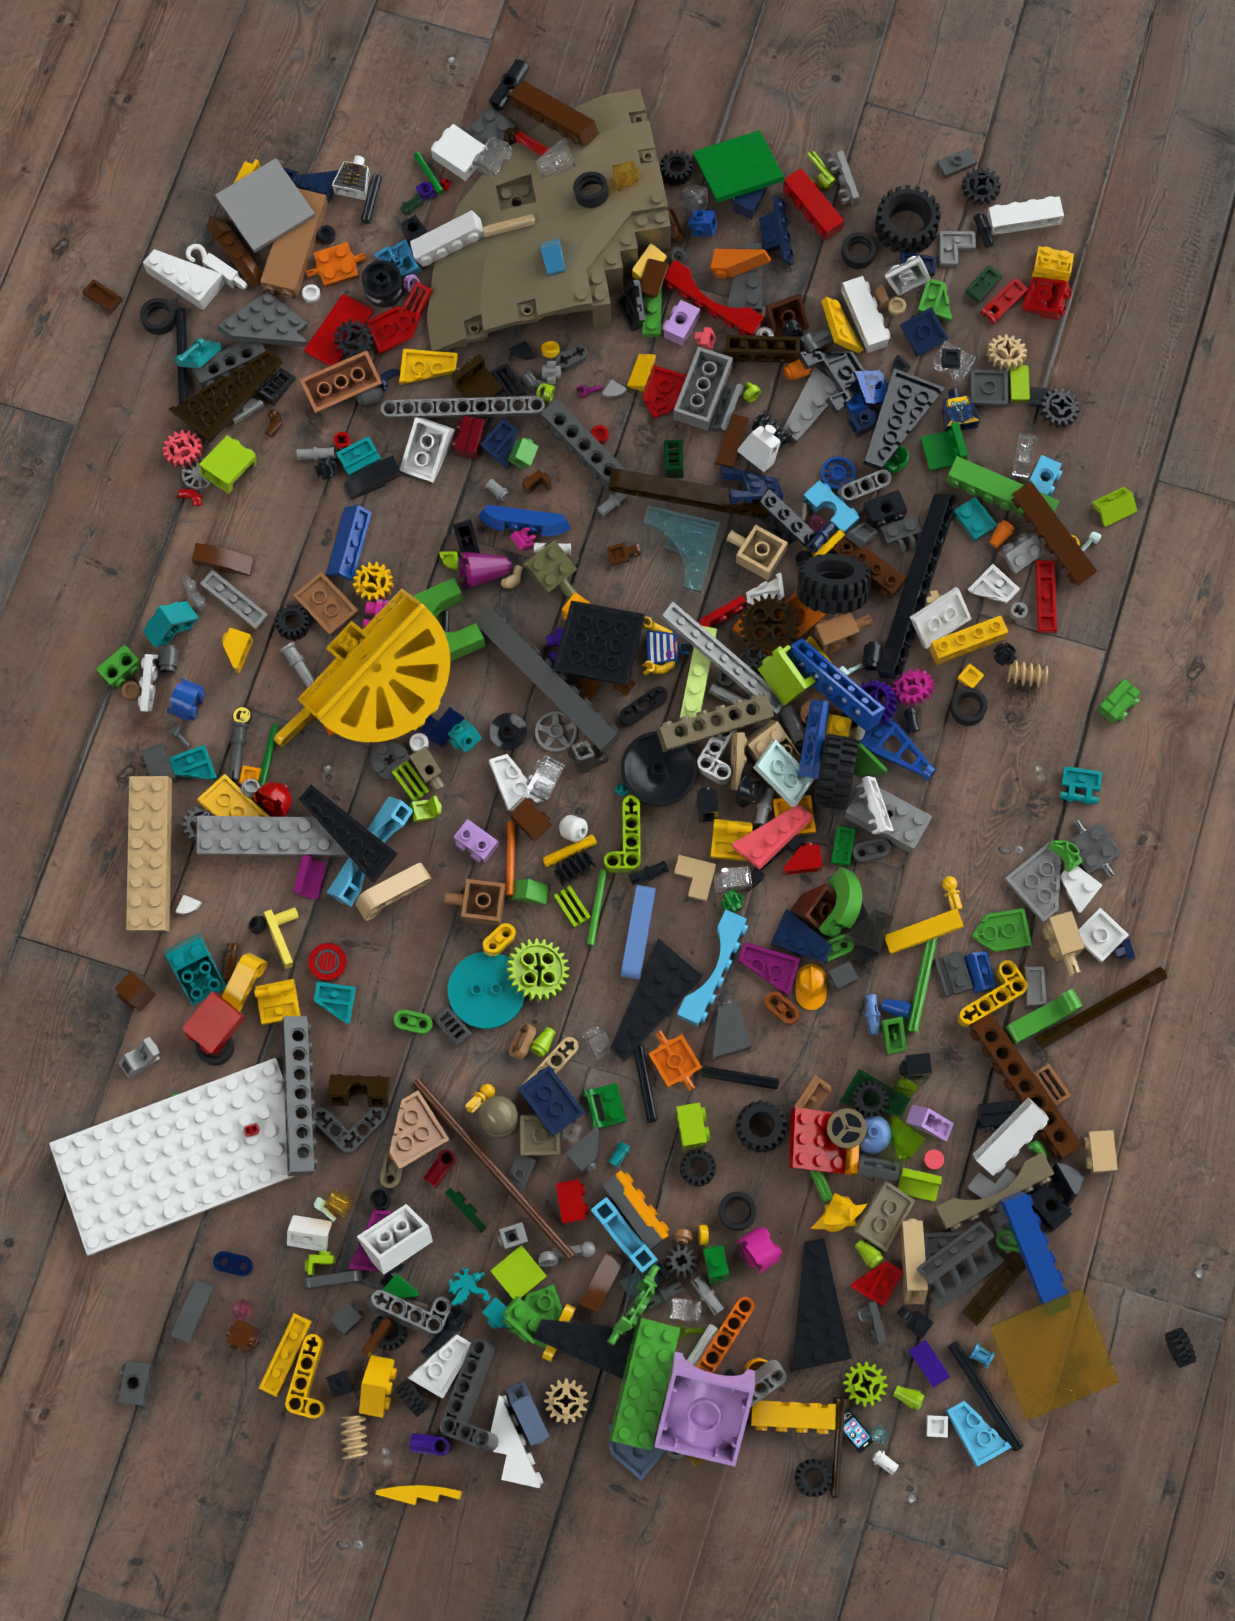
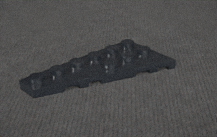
M824 1238L804 1242L792 1371L852 1359Z

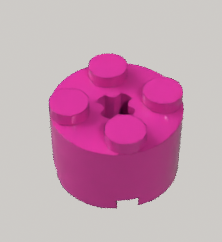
M756 1227L737 1240V1245L741 1243L742 1248L740 1252L752 1269L754 1267L758 1269L756 1273L759 1275L780 1261V1255L782 1254L780 1247L777 1244H773L770 1240L771 1235L765 1227L761 1229Z

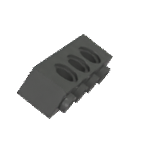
M239 342L216 353L200 368L192 369L203 389L221 377L230 375L236 368L247 365L251 359L266 350L262 343ZM248 354L251 355L249 358H244ZM235 362L234 365L228 366L229 363ZM213 370H218L215 374L211 373Z

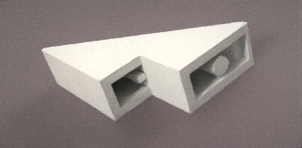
M499 1395L491 1432L497 1435L499 1441L497 1448L493 1452L506 1454L501 1480L540 1488L541 1484L544 1483L539 1472L535 1473L532 1466L535 1464L531 1452H526L524 1446L527 1443L523 1434H518L516 1426L519 1424L514 1414L510 1415L507 1409L510 1407L506 1395Z

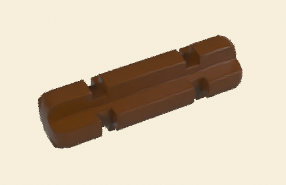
M236 943L227 944L228 953H226L225 971H223V979L226 981H230L236 967V953L238 952V944Z

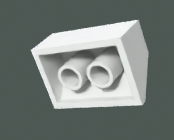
M407 1204L357 1236L368 1257L383 1275L433 1242L429 1226Z

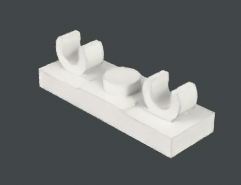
M870 776L862 778L863 783L858 784L856 788L865 789L864 794L859 795V797L868 799V808L875 816V819L868 822L870 825L877 824V829L873 830L872 834H889L894 830L876 778Z

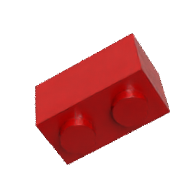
M579 1179L556 1183L562 1224L586 1221L589 1209L588 1203H583L582 1196L586 1195L584 1183L580 1184Z

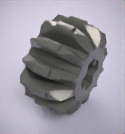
M677 1244V1252L672 1248L669 1249L673 1256L665 1255V1259L671 1261L665 1263V1267L672 1266L669 1273L671 1275L674 1271H677L675 1275L677 1279L680 1272L683 1273L684 1279L687 1278L686 1271L693 1275L694 1271L690 1266L698 1268V1264L692 1263V1261L698 1260V1256L691 1257L690 1255L695 1250L691 1249L689 1252H686L688 1247L686 1244L683 1247V1251H680V1245ZM681 1256L685 1257L684 1261L687 1260V1264H683L682 1267L678 1266V1262L676 1263V1259H680Z

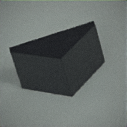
M471 519L453 524L460 552L480 553Z
M1058 1161L1052 1168L1054 1174L1051 1178L1067 1206H1070L1079 1193L1085 1174Z

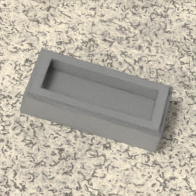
M1044 966L1024 967V979L1027 982V989L1025 991L1026 1007L1046 1005Z

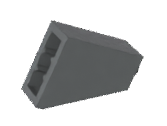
M732 1000L725 1001L718 1007L712 1054L713 1061L751 1049V1043L737 1001L733 1003Z

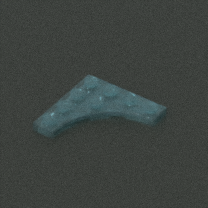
M648 505L643 525L664 534L678 549L685 568L683 589L702 593L720 522Z

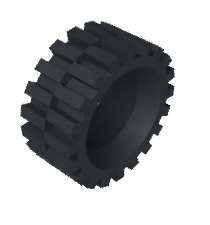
M905 185L903 190L901 186H898L895 193L891 189L888 191L887 197L884 195L881 203L878 205L875 232L878 233L879 241L884 240L883 246L885 248L889 245L891 246V252L895 253L896 250H901L900 255L901 252L905 251L915 254L917 249L920 253L924 251V246L928 248L936 238L941 217L940 206L938 203H935L936 198L933 195L928 197L929 191L924 189L922 193L918 186H915V190L910 189L911 185ZM912 211L921 217L924 227L917 233L904 234L894 229L890 219L897 212Z

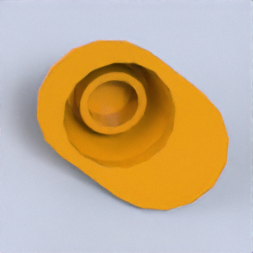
M806 964L796 974V999L799 1005L807 1010H816L826 1001L827 977L825 971L818 965Z

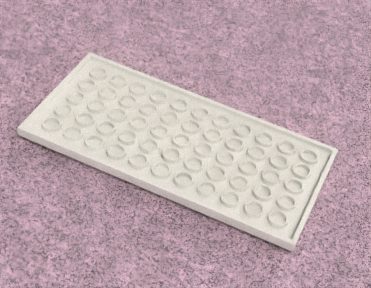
M276 1058L49 1143L87 1256L295 1177L288 1176L284 1079ZM253 1123L259 1125L260 1132L258 1135L245 1136L244 1127ZM302 1130L296 1131L299 1138H305ZM304 1150L297 1151L299 1157H307Z

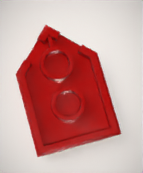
M396 306L366 321L367 328H371L370 334H373V341L379 354L412 339L421 314Z
M653 365L642 396L653 419L674 410L687 377L686 374Z

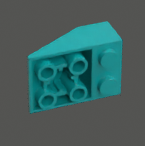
M200 932L164 950L165 956L191 1005L206 999L211 992L218 993L226 989L227 986Z

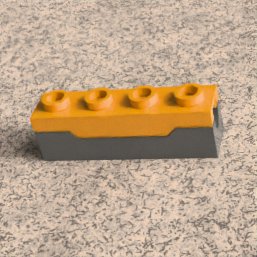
M620 1170L616 1175L604 1182L602 1187L642 1242L651 1251L669 1237L667 1233L669 1228L664 1221L659 1222L655 1217L658 1213L651 1204L649 1206L646 1205L644 1202L646 1197L639 1188L635 1190L632 1185L634 1181L627 1172L624 1174Z

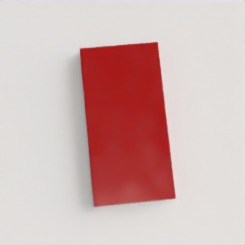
M342 294L305 347L304 353L328 367L341 362L344 358L342 356L343 351H337L336 349L339 345L334 344V340L337 339L334 337L337 327H342L343 321L348 324L349 319L353 323L358 319L361 325L372 317L374 311L351 297ZM344 332L342 334V341L346 339V337L344 336Z

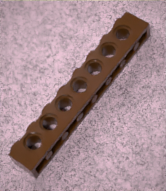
M990 1013L971 1025L969 1028L971 1030L969 1032L975 1042L978 1041L980 1043L983 1055L991 1059L994 1071L998 1075H1002L1005 1080L1003 1081L1005 1087L1009 1091H1013L1019 1106L1027 1098L1031 1100L1036 1099L1040 1103V1109L1050 1117L1051 1125H1046L1042 1130L1038 1131V1134L1043 1141H1047L1050 1145L1049 1150L1055 1158L1058 1157L1059 1160H1062L1083 1146L993 1014ZM985 1034H992L995 1041L988 1042L985 1039ZM1003 1050L1006 1053V1058L1000 1059L996 1051ZM1008 1067H1015L1017 1075L1009 1074ZM1026 1083L1029 1087L1028 1092L1021 1091L1019 1084ZM1055 1132L1063 1136L1062 1142H1057L1054 1139Z

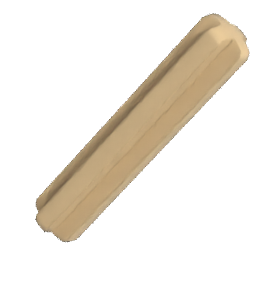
M533 214L483 226L482 231L485 237L524 228L535 225V217Z

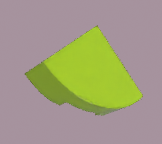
M458 551L439 552L440 559L447 568L459 571Z

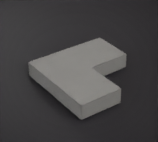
M939 231V267H958V251H975V231Z
M1006 1169L998 1181L993 1183L982 1173L978 1172L967 1189L980 1199L988 1198L1007 1188L1017 1175ZM1000 1202L997 1203L998 1208L995 1209L998 1213L1003 1209Z

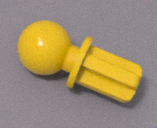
M947 876L942 881L943 889L948 891L945 897H948L951 910L956 908L961 910L960 891L955 890L957 880L952 876Z
M491 1084L482 1085L480 1091L475 1092L474 1097L466 1103V1110L474 1113L486 1099L495 1095V1088Z

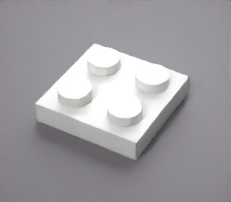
M1101 908L1079 928L1084 947L1100 963L1129 935Z

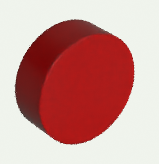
M597 425L592 428L591 434L600 444L608 441L609 431L605 426Z

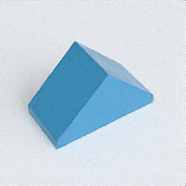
M560 239L541 243L540 249L548 276L565 272Z

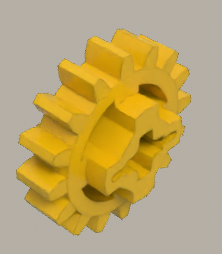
M368 562V567L361 565L362 571L356 570L358 576L353 577L354 582H356L353 584L354 589H357L356 594L361 595L362 600H365L367 597L369 602H372V599H375L377 602V599L380 597L385 600V594H391L389 588H394L392 583L394 579L390 575V569L386 570L384 564L379 567L378 562L374 566L370 562ZM370 578L376 582L377 586L370 581Z

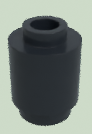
M870 641L864 645L862 664L866 670H878L883 647L878 642Z

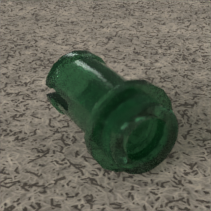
M417 194L406 203L402 202L400 210L405 216L407 214L411 215L413 210L424 204L422 198Z

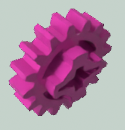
M919 668L915 672L909 669L907 674L903 671V676L897 679V682H893L894 688L892 690L896 694L897 701L900 700L902 705L906 702L908 707H910L911 703H914L915 706H918V702L924 704L925 698H931L929 693H934V682L931 675H927L925 670L920 673Z

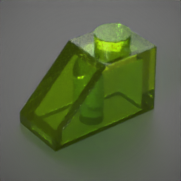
M893 1115L889 1120L893 1148L896 1150V1155L900 1158L910 1160L925 1141V1138Z

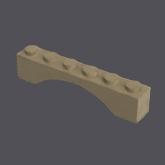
M1042 1152L1023 1162L1013 1182L998 1194L978 1200L952 1198L936 1206L935 1210L945 1229L951 1228L954 1231L963 1226L962 1221L969 1219L971 1222L981 1217L980 1212L986 1210L989 1213L998 1208L997 1203L1000 1202V1199L1020 1191L1028 1193L1034 1189V1184L1039 1182L1040 1185L1051 1181L1050 1176L1054 1172Z

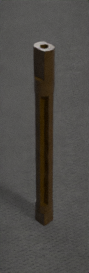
M1161 966L1125 988L1035 1037L1037 1044L1042 1049L1069 1035L1072 1031L1167 979L1166 971Z

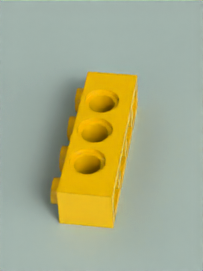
M1000 615L931 641L929 650L935 664L939 665L1005 640L1008 629Z

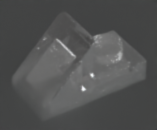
M750 867L721 869V873L714 875L716 894H724L731 890L752 886Z

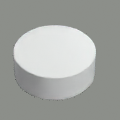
M309 284L302 290L305 302L313 304L319 301L321 294L316 285Z
M416 733L410 738L409 744L411 749L416 752L424 746L428 749L429 741L424 734Z

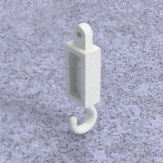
M192 244L187 247L186 257L190 262H195V258L191 257V252L199 250L202 255L204 268L221 273L225 283L232 288L235 286L242 290L247 288V283L240 279L236 270L211 253L207 255L202 245Z

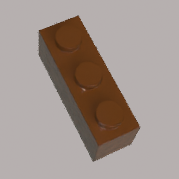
M131 971L114 988L118 992L117 997L131 1010L136 1008L140 1012L156 995Z

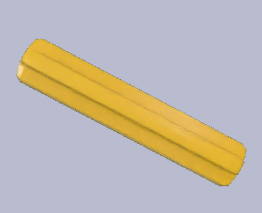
M589 835L579 842H574L543 857L544 865L550 867L561 860L567 859L568 856H573L575 852H581L582 848L586 850L596 845L595 837Z

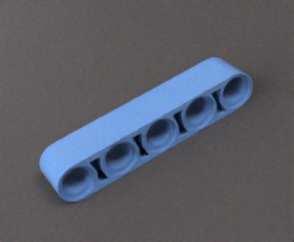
M636 886L621 977L637 980L641 978L656 888Z

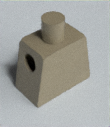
M426 746L409 756L411 765L425 785L431 784L435 792L445 786L440 779L442 771ZM430 769L433 773L428 775L425 771Z

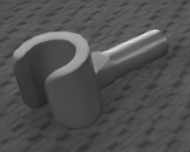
M173 724L170 729L171 735L178 738L188 749L191 745L180 735L183 729L177 724Z

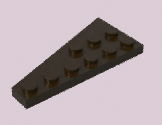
M266 350L251 359L247 365L236 368L230 375L223 376L199 390V393L195 396L188 397L178 406L169 408V411L211 443L283 364V361L270 350Z

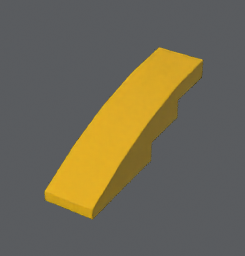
M415 1485L376 1490L375 1494L417 1505L419 1498L439 1502L441 1495L460 1500L463 1491L445 1487Z

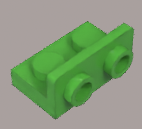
M516 1296L502 1311L501 1315L505 1318L503 1322L511 1330L515 1327L519 1331L517 1335L525 1343L529 1340L534 1344L536 1341L533 1336L542 1318L521 1298Z

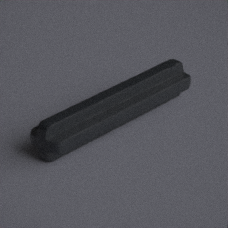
M372 175L361 217L364 224L371 223L382 182L381 175Z

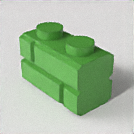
M1122 679L1098 706L1097 712L1106 717L1112 724H1115L1118 720L1122 722L1128 715L1127 709L1129 707L1133 709L1139 703L1140 699L1138 697L1141 692L1126 679Z

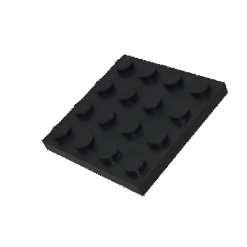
M571 600L553 671L560 674L627 686L645 615Z

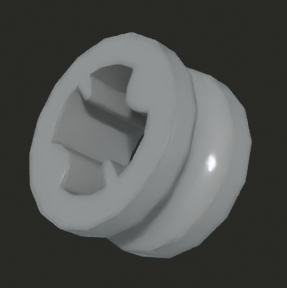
M1022 602L1014 603L1010 610L1011 618L1015 621L1023 620L1028 612L1027 606ZM1019 608V610L1023 612L1021 615H1019L1017 612L1015 613L1014 611H1016V609Z

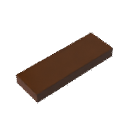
M732 413L716 465L734 468L739 453L737 450L742 444L749 422L748 417Z

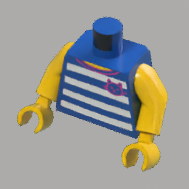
M646 616L642 630L648 628V631H646L648 661L642 664V666L647 667L643 673L644 675H648L650 672L653 674H665L678 664V655L689 654V643L677 644V634L662 625L652 622V619Z

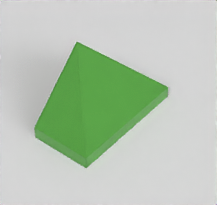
M860 742L856 756V776H885L887 768Z

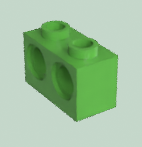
M123 645L97 667L96 670L111 688L115 690L121 688L128 678L140 672L141 662L126 645ZM132 660L130 665H124L125 661ZM118 672L116 677L109 678L111 673Z

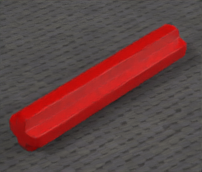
M518 131L514 137L517 142L541 157L547 158L551 155L548 147L522 131Z

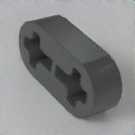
M577 344L559 353L556 357V366H561V371H567L585 362L588 358L587 347ZM577 351L583 352V356L577 355ZM561 359L567 361V364L561 363Z

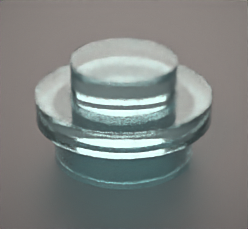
M878 1424L870 1428V1436L876 1443L885 1444L887 1442L886 1439L889 1438V1435L883 1426Z

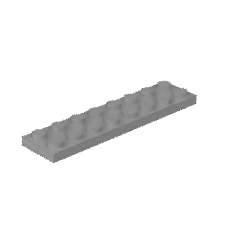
M197 816V855L349 857L315 817Z

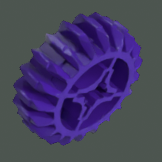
M870 679L868 684L861 682L860 687L878 703L881 704L882 697L886 698L885 704L882 705L885 710L878 724L882 727V722L889 723L888 717L894 718L893 712L897 711L896 705H898L896 694L890 685L887 686L884 681L881 684L878 680L872 683Z

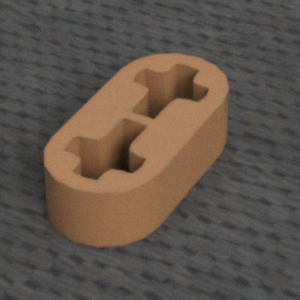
M527 1022L519 1026L509 1048L510 1056L517 1060H521L526 1056L536 1034L534 1026Z

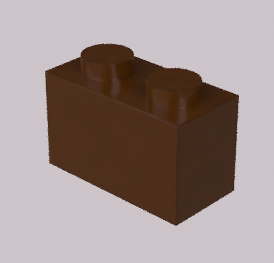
M522 797L506 814L532 841H537L552 826L549 822L550 818L545 812H540L536 808L537 804L532 798Z

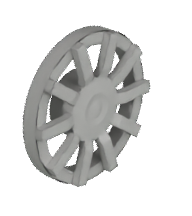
M197 457L198 462L196 467L191 466L192 471L186 470L189 466L188 464H185V468L182 469L183 482L188 488L196 491L208 489L213 485V483L199 474V461L204 459L202 457ZM185 473H190V474H191V475L185 477ZM193 478L192 482L189 484L187 480ZM203 481L207 483L204 486H202L201 482ZM198 482L199 487L193 486L194 483Z

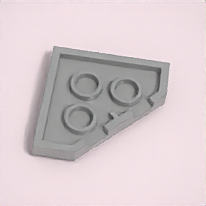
M1049 842L1004 879L1042 923L1059 909L1061 858L1056 852L1047 848Z

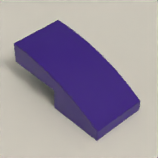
M926 1339L909 1350L910 1355L933 1388L950 1378L947 1370Z

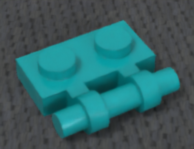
M1064 766L1061 786L1068 787V792L1060 791L1059 799H1065L1067 802L1072 803L1073 801L1084 802L1085 805L1098 804L1099 797L1092 796V791H1100L1102 772ZM1075 789L1086 790L1085 795L1076 794Z

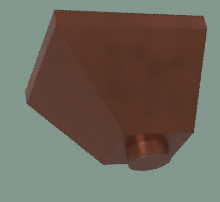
M822 884L801 894L791 908V911L802 922L826 937L827 935L823 934L819 927L833 911L836 904V893L827 884Z

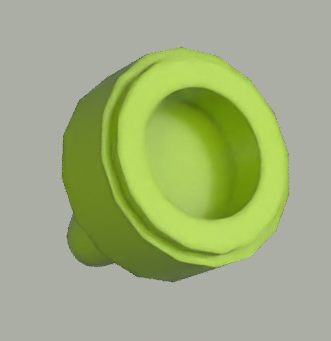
M747 382L744 385L743 398L747 403H751L760 396L761 389L757 385Z
M542 383L538 386L536 395L542 398L544 402L550 403L554 396L555 387ZM545 388L544 394L541 396V390Z

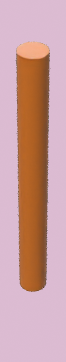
M509 821L507 827L506 896L509 897L514 896V821Z

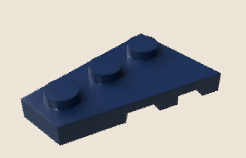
M787 909L771 942L772 946L824 965L833 948L830 943Z

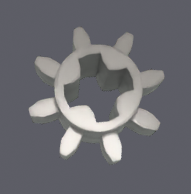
M547 361V365H542V379H547V384H556V379L561 380V366H556V361Z

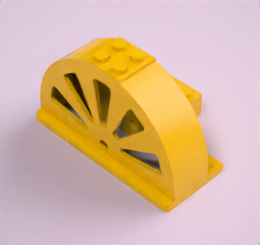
M401 588L363 630L351 621L326 647L336 658L297 699L328 729L354 741H387L402 736L413 729L420 728L425 723L427 717L437 711L448 683L450 650L442 626L419 600Z

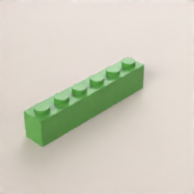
M956 456L946 478V482L950 486L962 488L970 495H978L986 502H994L1000 505L1002 509L1012 510L1020 517H1023L1024 512L1020 507L1017 509L1011 501L1013 499L1011 495L1024 486L1023 484ZM1041 493L1055 513L1059 500Z

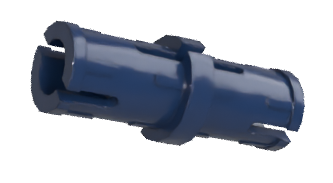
M827 521L823 528L815 533V537L807 544V548L811 552L816 553L823 544L828 542L829 536L836 530V525L833 522L830 524V521Z

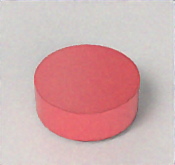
M930 1150L924 1156V1164L930 1170H938L944 1164V1156L938 1150Z

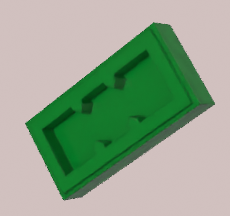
M837 826L830 864L850 866L856 829Z

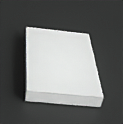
M957 587L910 617L920 642L925 649L930 647L931 641L947 636L972 619Z

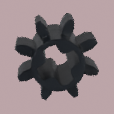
M325 457L317 461L318 465L314 466L317 477L322 476L323 480H327L336 476L335 471H338L335 460L331 461L330 457Z
M1008 642L1005 644L1000 643L993 649L996 653L993 656L994 660L1002 666L1005 664L1009 666L1017 658L1014 655L1016 649Z

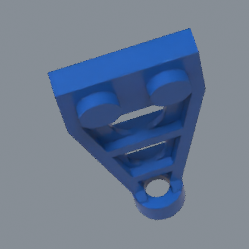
M889 717V723L882 722V727L876 725L875 729L871 728L861 739L860 742L873 755L914 772L926 781L936 771V768L928 762L900 726ZM890 736H895L902 745L897 753H892L883 748V744ZM906 749L916 756L913 764H909L900 758Z

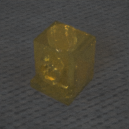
M634 161L612 165L617 192L621 191L620 188L638 184V179H641L640 170L635 168Z

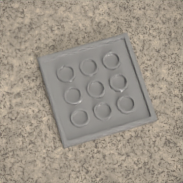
M276 158L215 194L217 200L254 253L315 217L314 211Z

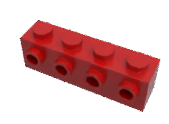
M802 168L784 179L783 192L787 197L790 196L794 206L803 212L806 221L812 223L820 237L822 236L826 241L843 230V218Z

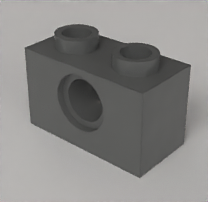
M126 1361V1364L121 1369L122 1385H119L116 1396L119 1398L118 1402L146 1406L154 1365ZM136 1377L139 1384L135 1389H132L130 1381Z

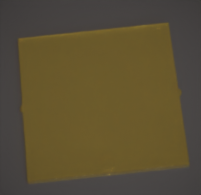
M1082 1288L990 1326L1006 1367V1374L1010 1377L1027 1421L1119 1383L1101 1338L1102 1334L1098 1330Z

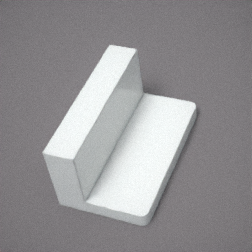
M293 1215L287 1230V1246L327 1251L328 1235L332 1221Z

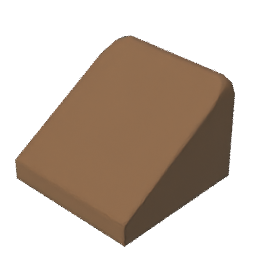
M882 284L871 293V296L876 299L877 311L887 309L889 303L885 286Z

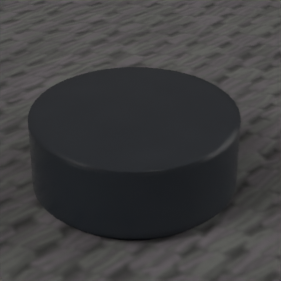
M325 225L318 229V240L322 244L328 245L335 241V230L331 226Z

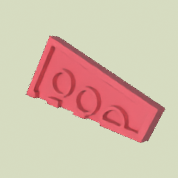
M798 804L731 844L732 849L760 870L813 819V816Z

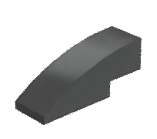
M195 1280L180 1311L171 1337L193 1343L199 1324L203 1321L215 1285Z

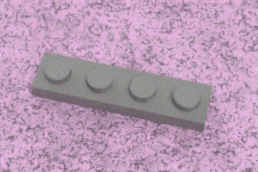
M214 570L200 582L203 588L256 631L269 618L266 612Z

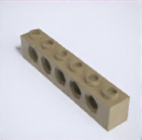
M756 694L749 697L750 700L743 702V699L732 702V705L725 707V704L715 707V711L712 712L703 710L696 713L697 716L692 718L687 715L679 718V722L672 723L667 721L660 724L661 727L656 732L663 752L770 720L774 717L767 695L761 696ZM746 707H751L754 710V715H749ZM729 712H733L736 715L735 721L729 718ZM712 717L718 720V726L712 725L710 721ZM693 723H698L701 731H695ZM676 728L682 730L683 737H678L675 734Z

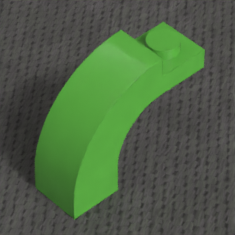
M841 866L829 880L836 891L835 907L819 927L823 934L832 938L837 937L844 927L851 929L862 905V888L858 878L853 872Z

